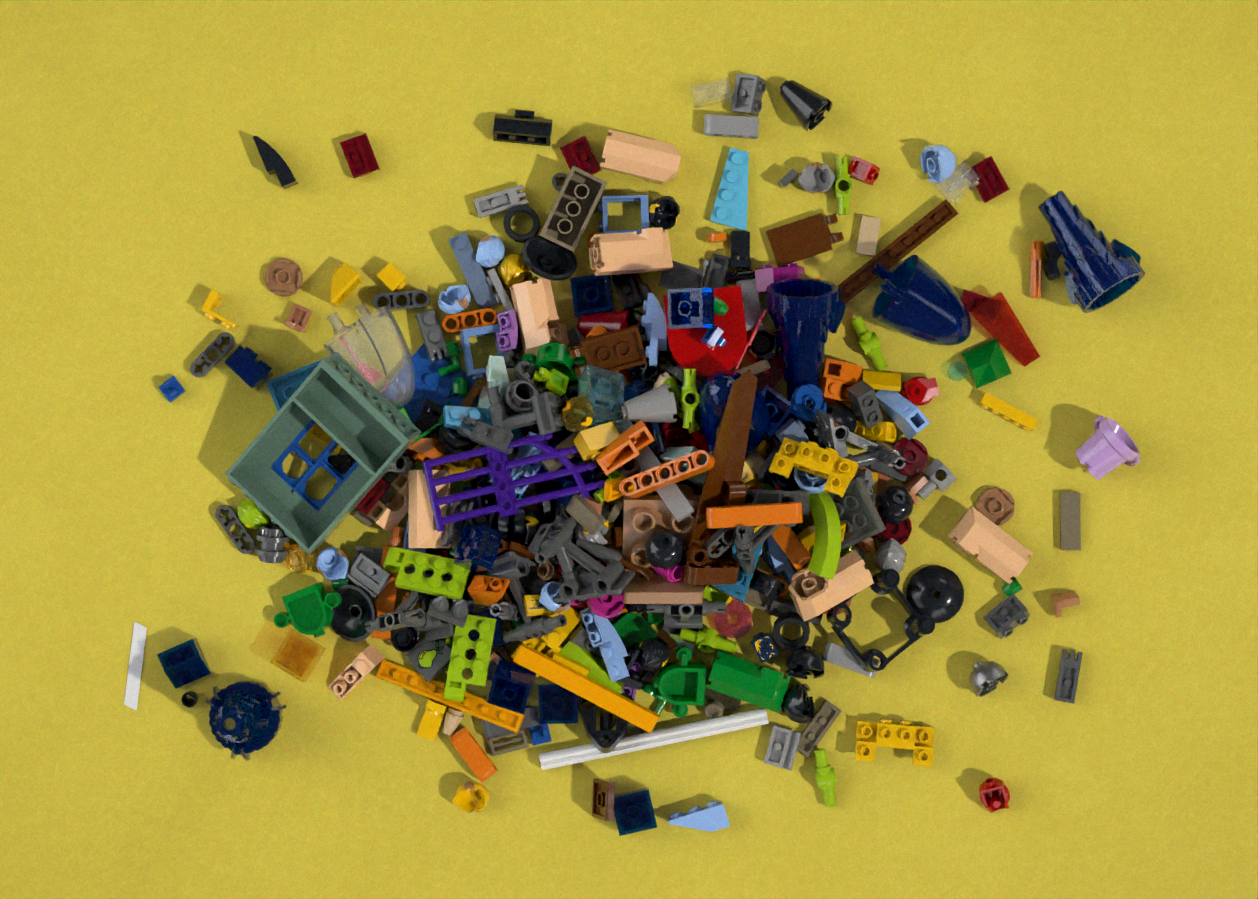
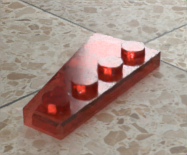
M1002 292L996 293L968 311L1023 367L1040 357Z

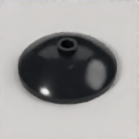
M542 236L531 237L523 245L522 258L525 264L533 273L544 279L552 281L566 280L574 274L577 268V260L572 251Z
M824 399L823 402H826L827 405L826 413L854 433L856 417L853 411L838 401ZM815 422L811 424L803 423L806 427L804 431L808 438L819 443L817 438L819 429Z
M928 566L920 569L912 576L907 586L906 599L921 616L928 615L935 623H942L953 618L959 612L964 600V589L958 576L950 569L942 566ZM935 591L940 592L939 598L933 596Z
M347 584L337 588L334 592L340 594L342 601L339 606L332 608L333 619L331 626L341 638L351 642H358L368 638L372 633L367 632L365 628L371 625L365 626V623L368 620L377 618V609L372 597L365 589L357 585Z

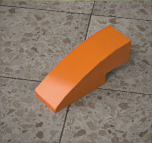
M641 419L603 450L596 458V461L607 476L640 454L639 450L655 441V439Z

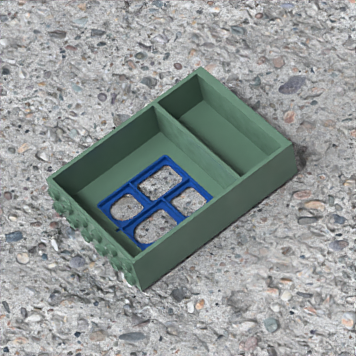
M336 352L324 358L225 475L233 485H237L247 498L255 502L257 508L265 512L274 524L279 525L289 538L294 539L300 549L310 554L330 537L421 434V431ZM317 423L332 437V441L316 459H313L299 446V442L313 425ZM338 445L356 460L345 474H341L328 461L329 455ZM290 452H295L308 465L307 470L299 478H290L283 471V461ZM319 467H323L337 480V483L323 499L314 500L306 493V483Z

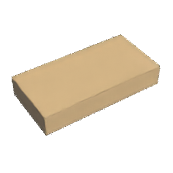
M862 215L855 254L875 256L881 218Z

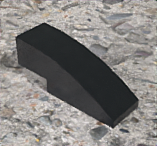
M254 136L253 139L267 172L270 175L277 174L283 189L298 184L293 172L276 150L258 136Z

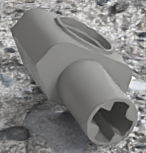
M936 459L923 471L928 482L917 494L925 500L936 488L944 492L956 480V477L941 461ZM938 470L944 472L945 477L942 481L937 480L935 477V473Z

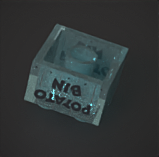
M586 365L578 379V408L615 418L624 404L623 374Z

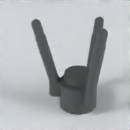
M478 496V508H483L482 496ZM496 513L490 515L489 521L484 515L475 517L474 521L471 518L467 519L471 532H475L477 535H484L485 531H492V523Z

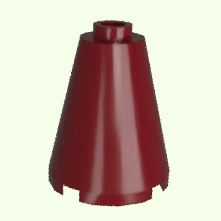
M629 310L582 315L581 319L577 321V330H580L581 335L587 336L593 327L597 325L603 326L608 332L630 327L631 313Z

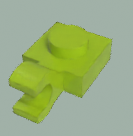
M540 367L539 372L535 371L533 376L539 382H547L545 387L562 396L566 393L570 377L555 369L548 371L546 368Z

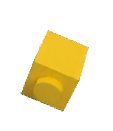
M391 262L376 275L392 292H400L407 285L405 282L408 279Z

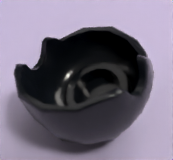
M414 627L392 630L391 644L397 651L403 653L410 652L419 644L420 633Z

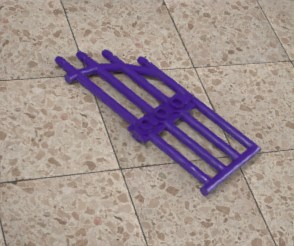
M552 433L536 434L511 440L507 449L529 444L546 452L508 461L506 452L504 453L485 446L422 461L437 532L445 531L444 524L496 512L500 513V517L520 513L519 507L581 493L582 498L590 497L588 491L604 488L606 480L585 484L580 473L596 469V462L575 466L566 456L572 453H579L576 446L558 450L541 442L553 438ZM487 454L489 466L433 479L431 467ZM555 458L566 467L512 480L510 471L512 468ZM491 473L493 481L491 486L437 497L435 486ZM573 475L578 485L522 499L516 498L514 489ZM491 493L496 495V505L444 517L441 515L439 505Z

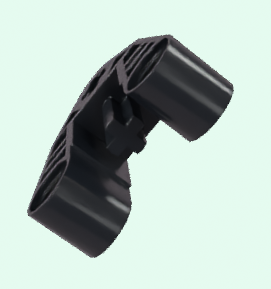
M623 694V696H625V697L629 698L630 700L634 701L633 698H632V696H630V695H628V694ZM580 697L578 699V709L586 736L600 752H611L626 735L630 722L616 715L615 730H612V714L604 713L600 714V730H596L595 704L590 702L592 704L591 707L584 708L582 704L590 701ZM605 739L608 740L607 745H603Z

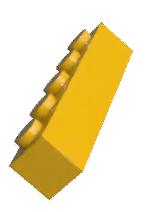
M987 392L983 394L979 402L982 408L991 409L992 413L1002 415L1003 419L1013 421V424L1016 426L1021 425L1027 432L1034 431L1039 422L1038 419Z

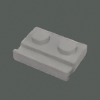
M774 725L764 763L792 770L802 733Z

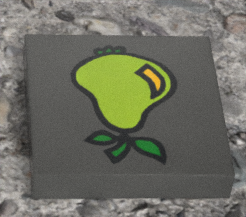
M424 638L406 657L424 679L430 683L449 665L452 650L443 639L426 641Z

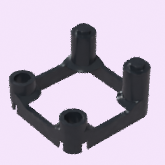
M886 569L872 575L874 584L870 585V588L880 595L892 592L909 614L904 623V631L909 640L888 657L877 649L867 650L861 655L844 633L843 629L850 624L852 619V612L846 602L855 595L835 605L826 615L828 623L830 622L833 625L831 628L858 664L863 665L864 670L869 673L883 670L891 660L922 636L932 633L935 629L934 620L928 615L921 616L917 613L899 590L897 585L900 581V575L894 569ZM839 609L845 612L846 617L844 621L837 618L836 613ZM874 656L880 659L881 663L878 668L872 664Z

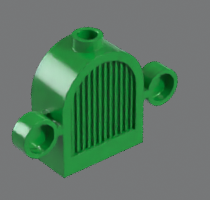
M546 343L538 347L536 356L533 354H524L522 356V361L529 362L538 371L540 367H544L548 371L555 369L570 377L568 384L580 383L581 376H576L574 365L587 363L585 355L571 358L569 346L561 343Z
M316 583L282 597L287 612L276 614L274 624L279 628H284L292 622L294 628L300 633L314 635V638L325 634L324 630L329 627L333 619L332 608L339 606L342 598L337 592L327 594L323 583Z
M627 612L613 624L626 651L635 642L640 645L647 638H656L655 631L651 625L661 623L663 614L648 613V618L645 620L641 614Z
M685 645L678 647L676 650V656L680 662L666 664L661 668L658 676L653 679V688L659 689L662 698L668 703L673 704L672 711L676 717L680 718L687 715V705H704L706 666L704 662H688L692 658V652Z

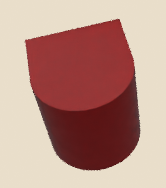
M741 285L663 295L662 309L666 322L668 351L674 363L684 369H696V380L711 381L731 372L741 359L747 343ZM675 294L679 296L676 301L674 299ZM716 296L723 300L729 308L724 316L714 313L710 316L709 310L707 316L705 315V310H707L705 307H708V305L705 306V301L709 303V300ZM711 325L718 326L724 331L721 337L727 342L723 348L716 344L714 347H710L701 341Z

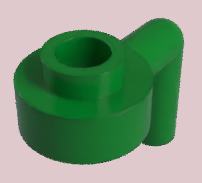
M453 340L446 342L452 365L439 368L440 376L461 369L458 354H461L458 342L454 343Z
M649 680L647 683L643 682L641 690L659 699L653 712L660 715L667 701L662 698L659 690L653 688V682Z

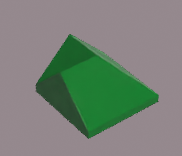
M997 338L961 354L976 389L1012 374Z

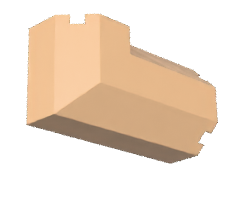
M609 129L602 153L603 160L600 163V169L665 185L677 177L681 155L673 144Z
M660 227L642 229L640 234H637V231L595 234L590 239V243H594L593 248H589L591 269L596 270V276L669 271L673 268L668 230L665 229L663 231V228Z
M541 278L537 279V281L530 280L512 285L510 290L524 354L536 356L538 347L546 343H561L568 346L569 339L564 323L560 324L557 321L560 318L557 315L550 280Z
M409 470V548H450L451 544L448 547L441 544L445 531L437 532L424 470ZM432 470L433 479L450 475L448 470ZM450 483L435 486L438 498L450 495ZM450 503L439 505L442 517L448 516L450 513Z
M972 506L967 509L947 535L948 539L954 538L952 542L968 555H975L974 559L1007 584L1012 582L1010 579L1012 576L1016 578L1028 564L1030 559L1027 556L1032 557L1033 555L1031 551Z
M851 550L839 558L833 580L818 576L807 568L792 576V584L789 585V591L797 613L804 622L822 614L874 584L870 571L865 569V562L856 550Z

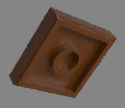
M602 778L593 779L592 817L604 821H613L615 782Z

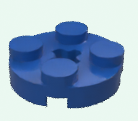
M812 384L797 387L791 396L790 412L795 414L803 423H814L815 409H821L826 412L827 405L826 402H823L822 396L824 395L822 391ZM809 400V404L811 405V407L807 406L806 401Z

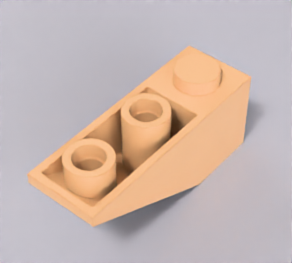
M370 644L328 687L342 700L385 657Z

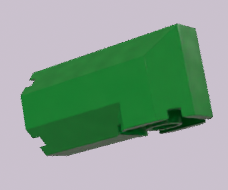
M717 650L716 654L719 657H714L707 677L710 684L705 683V687L779 713L791 676L786 674L784 678L782 672L762 665L758 668L756 663Z

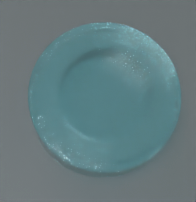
M953 362L949 365L947 374L953 381H960L966 377L967 368L962 362Z

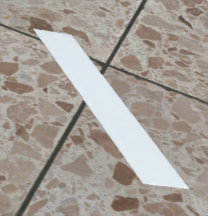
M134 622L124 705L137 711L147 627Z

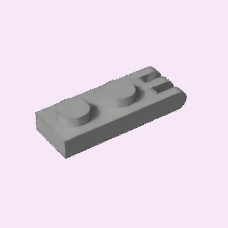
M519 185L474 199L479 218L509 210L517 205L528 204V199L522 201L519 199L525 197L526 193H517V191L523 190L524 186Z
M495 269L488 270L489 276L486 279L490 287L495 286L497 293L494 295L498 304L503 303L506 311L514 310Z

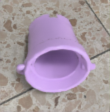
M1102 415L1095 419V432L1075 451L1081 464L1085 463L1088 467L1087 471L1098 480L1123 463L1128 466H1135L1140 462L1138 457L1140 451L1128 433L1112 418H1104Z

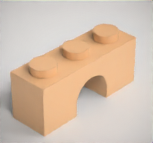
M400 473L391 485L397 491L395 499L387 504L378 500L367 514L369 518L389 533L392 532L394 526L396 527L409 511L408 473Z

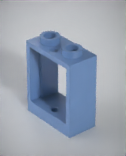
M648 195L602 196V201H599V213H603V220H599V232L609 234L637 231V234H640L642 229L649 228ZM641 202V229L608 230L607 203Z
M499 324L463 329L459 332L467 377L472 376L473 379L484 378L487 369L474 370L469 338L494 334L498 356H503V352L499 351L496 333L500 332Z

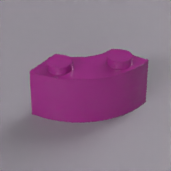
M797 263L786 264V267L779 268L773 267V265H762L761 269L755 270L757 293L806 290L804 267L797 266Z

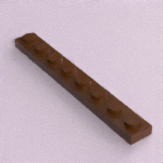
M945 199L828 293L830 300L839 310L958 215L957 211Z

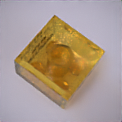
M290 629L270 663L304 683L309 678L326 648L295 629Z

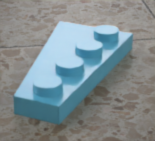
M730 147L710 222L747 231L749 152Z

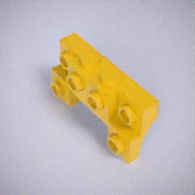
M784 437L779 452L773 458L769 472L785 476L788 479L795 466L796 469L827 479L824 491L837 494L843 498L859 465L855 461L840 457L837 451L832 448L826 447L824 449L811 441H808V443L801 441L800 443Z
M881 719V722L857 720L855 760L874 762L876 746L911 749L913 750L912 765L932 767L934 727L911 725V721H900V724H895L890 719Z

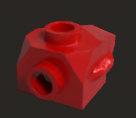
M924 376L913 377L909 381L903 382V389L900 390L901 395L915 406L928 404L932 398L940 396L936 378L927 379Z
M987 778L979 786L980 799L983 805L989 809L990 813L999 809H1009L1010 793L1004 781L998 778Z

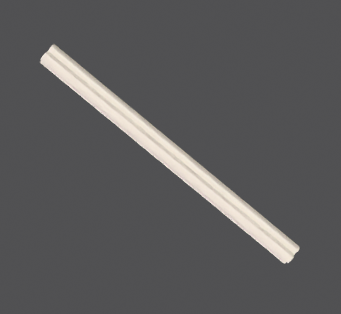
M760 708L715 719L654 730L651 733L644 732L625 736L609 753L600 752L591 743L539 754L542 770L765 725L769 724L766 709ZM605 740L603 745H607L608 740Z

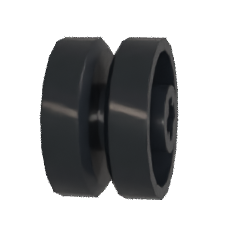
M444 422L436 436V443L446 456L476 449L479 446V443L460 435L457 430L444 427Z
M491 499L490 506L496 505L497 499ZM524 506L519 507L520 513L500 517V513L496 512L492 523V531H490L493 541L497 538L505 541L507 536L511 541L523 539L525 532Z

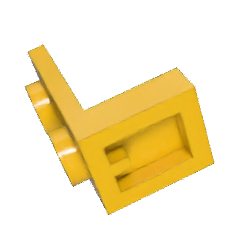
M212 289L201 308L205 311L204 316L213 321L215 318L221 320L220 325L229 330L232 327L237 329L238 326L213 312L214 308L217 309L221 304L222 299L220 297L222 294Z
M856 421L854 433L870 441L896 442L897 425L892 422L880 421L867 429L859 421Z
M432 699L428 700L425 713L417 731L418 736L431 741L435 740L447 705Z

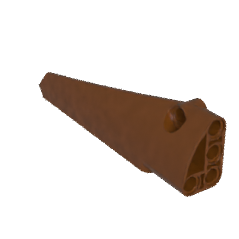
M750 370L746 371L732 383L712 452L715 464L712 469L707 471L690 543L685 548L687 561L684 582L691 585L737 583L740 565L732 556L733 544L717 558H711L703 547L704 543L720 529L707 528L706 508L745 504L746 486L741 479L758 380ZM732 530L725 532L724 539L731 537ZM715 545L711 547L713 551L716 549Z

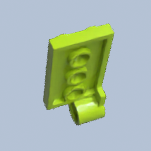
M390 547L383 567L390 572L398 573L395 586L398 588L436 596L444 595L446 598L462 600L472 565L470 562H460L456 559ZM407 567L415 568V571L411 574L405 572ZM428 570L434 572L432 577L426 578L423 576ZM451 574L453 577L450 581L446 582L442 580L443 576Z
M468 615L464 627L456 625L444 692L445 700L464 702L466 684L486 686L497 619ZM473 629L477 630L480 634L479 639L476 641H472L469 638V632ZM468 649L476 651L475 659L468 660L465 653ZM465 668H470L473 671L471 679H465L462 676Z

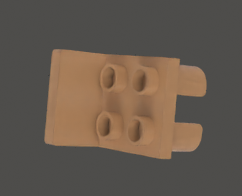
M676 483L694 509L693 513L680 522H677L659 495L648 493L638 498H630L623 495L622 559L653 571L649 581L635 573L631 582L623 590L625 604L703 603V585H691L684 582L687 561L685 548L690 543L701 495H695L694 490L690 486ZM670 529L681 536L684 543V555L679 563L683 568L681 580L670 582L656 574L654 567L648 562L645 556V545L649 536L655 531Z

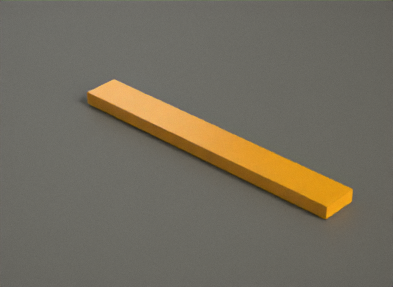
M524 643L521 644L513 660L515 663L649 733L652 732L660 717L659 714Z
M385 659L381 661L375 676L517 734L525 717L524 714L465 692L464 702L445 700V683L435 679L428 683L420 673Z

